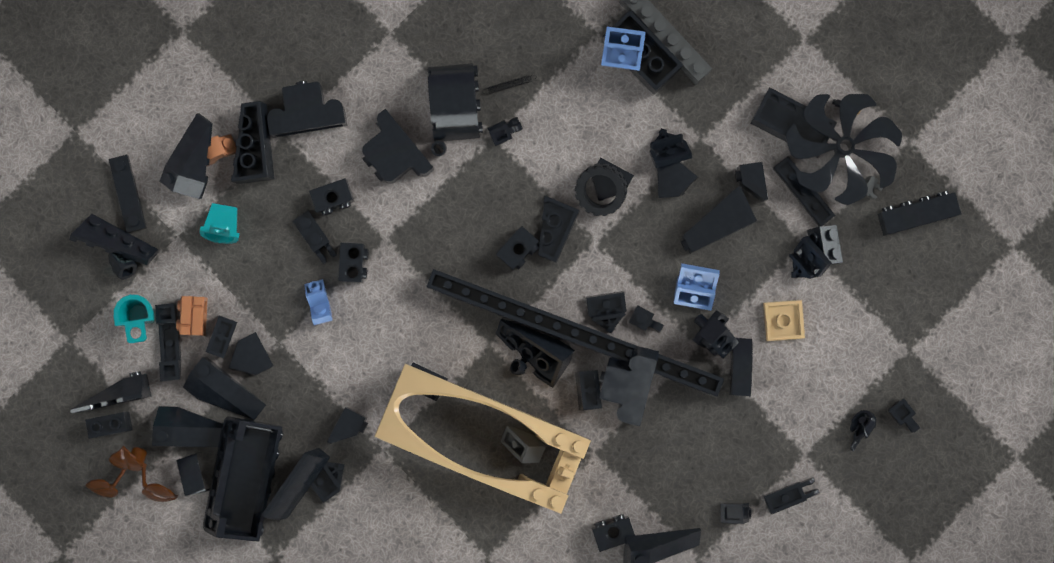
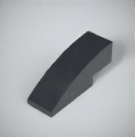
M736 338L739 343L732 349L729 395L751 397L752 339Z

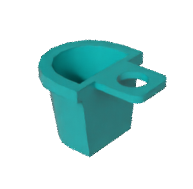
M212 203L204 227H200V235L209 241L217 243H237L240 234L237 233V208Z
M130 294L122 297L114 308L115 326H125L128 343L146 341L145 324L153 323L155 320L151 303L140 295ZM135 327L141 330V336L137 339L131 336V330Z

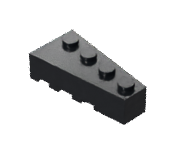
M261 101L241 103L238 124L239 133L238 139H236L237 148L233 160L234 170L233 175H231V182L236 184L274 180L271 140L267 121V104Z

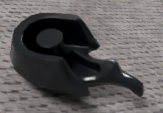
M861 410L852 418L850 431H855L850 447L851 451L856 449L864 436L867 439L873 429L876 428V417L872 412Z

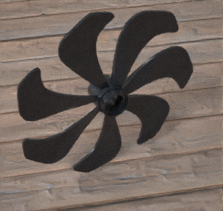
M819 94L806 106L804 119L813 129L834 140L836 143L808 141L800 136L796 125L793 124L786 133L790 154L796 159H809L834 150L835 155L816 172L806 173L796 170L799 184L814 192L820 193L827 190L834 177L839 158H845L848 175L847 187L842 194L835 197V200L841 204L850 205L863 199L868 193V186L850 157L851 153L870 163L880 175V188L891 185L895 179L896 160L891 155L855 149V145L873 138H887L896 146H900L902 141L900 129L891 119L878 117L852 139L850 134L857 114L864 108L875 107L876 102L868 94H848L840 102L839 112L843 137H840L829 123L824 110L830 95ZM840 144H846L848 151L841 149Z

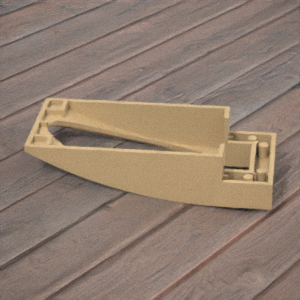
M407 364L403 366L375 434V437L560 514L569 496L567 492L581 458L584 459L591 440ZM413 395H439L478 402L510 415L532 430L539 440L560 449L546 485L530 479L524 474H519L517 480L498 478L470 470L451 461L426 444L405 424L399 413V404L403 399Z

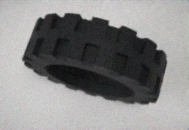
M595 164L584 170L577 179L575 197L576 200H579L580 207H584L587 213L591 212L594 216H607L610 213L616 212L625 201L627 182L624 180L623 174L617 171L616 167H610L609 164ZM604 175L614 182L617 193L612 202L600 205L594 203L588 197L586 184L591 177Z

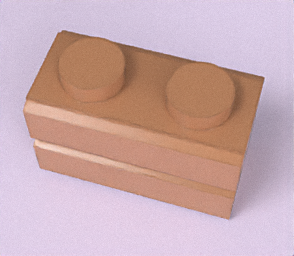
M181 296V300H178L177 310L180 312V319L177 320L176 329L179 331V335L206 336L207 297Z

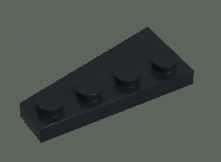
M91 214L70 235L69 239L77 242V240L85 242L86 246L92 248L94 246L104 248L105 252L110 254H122L123 258L144 265H148L158 253L157 248L94 214Z

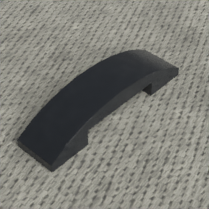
M175 303L155 305L161 362H159L160 382L180 380L181 346L179 331L176 329L178 320Z

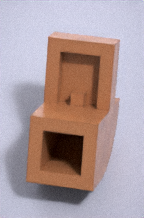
M231 134L211 138V146L208 147L207 158L210 161L207 166L215 164L220 158L236 154L237 146Z

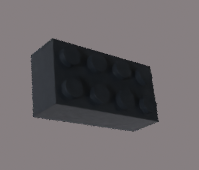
M631 10L612 26L614 28L646 32L640 71L629 70L653 95L681 70L683 64ZM605 34L602 36L601 40L603 43L605 40Z

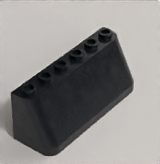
M230 416L225 418L203 520L205 532L216 538L260 541V536H262L264 531V517L262 514L267 508V501L271 495V481L275 476L274 467L279 456V442L283 436L282 426Z

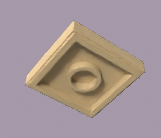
M802 300L763 303L766 341L805 338Z

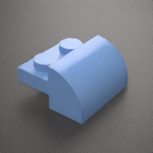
M607 27L601 65L640 71L646 32Z
M681 263L673 304L711 311L720 274L719 270Z

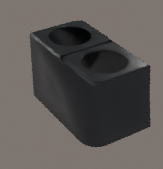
M197 453L176 460L185 496L210 491V488L205 490Z

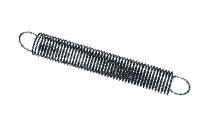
M513 79L515 81L532 82L531 79ZM503 82L500 84H515L519 86L523 83ZM498 85L489 86V87H498V88H506V89L512 88V87H510V86H498ZM488 89V91H494V92H499V91H501V90Z

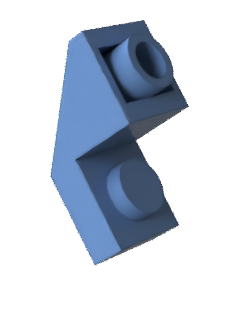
M323 279L304 284L313 325L332 321L331 308Z

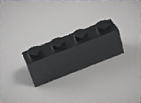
M948 191L937 193L936 198L931 199L929 195L919 198L917 203L912 204V201L900 203L901 207L894 209L893 205L882 208V212L877 215L883 236L961 215L956 193L949 194Z

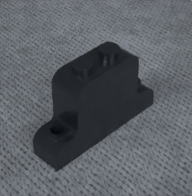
M386 109L381 111L377 116V123H375L381 132L362 148L364 154L363 161L368 167L373 166L376 169L374 174L380 182L385 180V182L390 184L395 183L411 169L417 176H427L434 171V167Z

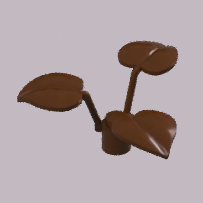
M123 446L110 456V463L122 469L114 483L109 484L101 479L91 480L86 483V487L94 493L112 498L118 495V490L114 487L118 484L126 470H142V486L144 488L142 494L158 502L172 501L178 497V495H175L171 490L160 484L147 485V464L144 463L147 452L139 447L132 448L130 452Z

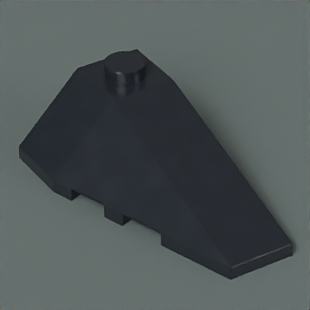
M200 113L195 115L164 167L159 181L172 192L196 199H202L208 183L206 166L209 165L210 159L207 158L208 147L211 146L213 125L212 122Z
M503 318L500 320L495 333L510 350H517L522 357L520 360L530 363L535 369L533 374L552 388L570 364L575 351L558 339Z
M202 357L190 372L183 386L186 391L198 400L255 420L266 407L264 402L208 357Z
M694 528L626 536L623 563H655L700 545L701 529Z

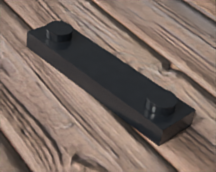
M126 154L109 159L126 232L131 233L146 229L129 155Z

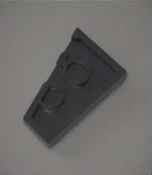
M544 196L539 256L557 263L580 210Z

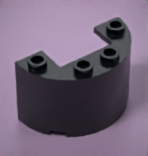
M473 63L428 67V93L434 142L480 138L479 133H483L482 122H478L477 111H481L480 99H476V92H479L478 80H475V77H478L477 65L473 66Z

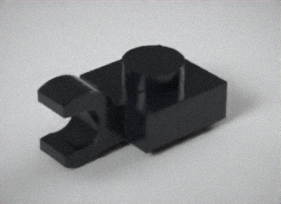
M515 117L508 124L504 120L487 129L494 145L497 146L512 139L511 134L521 131L523 127L518 117Z
M638 305L629 321L630 324L644 331L649 326L661 332L664 326L652 319L654 313Z
M904 398L888 409V412L899 426L905 423L911 433H915L920 429L919 425L912 418L916 414Z

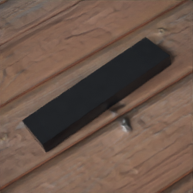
M789 156L773 167V170L819 227L836 216L817 192L799 184L796 177V170L799 169Z

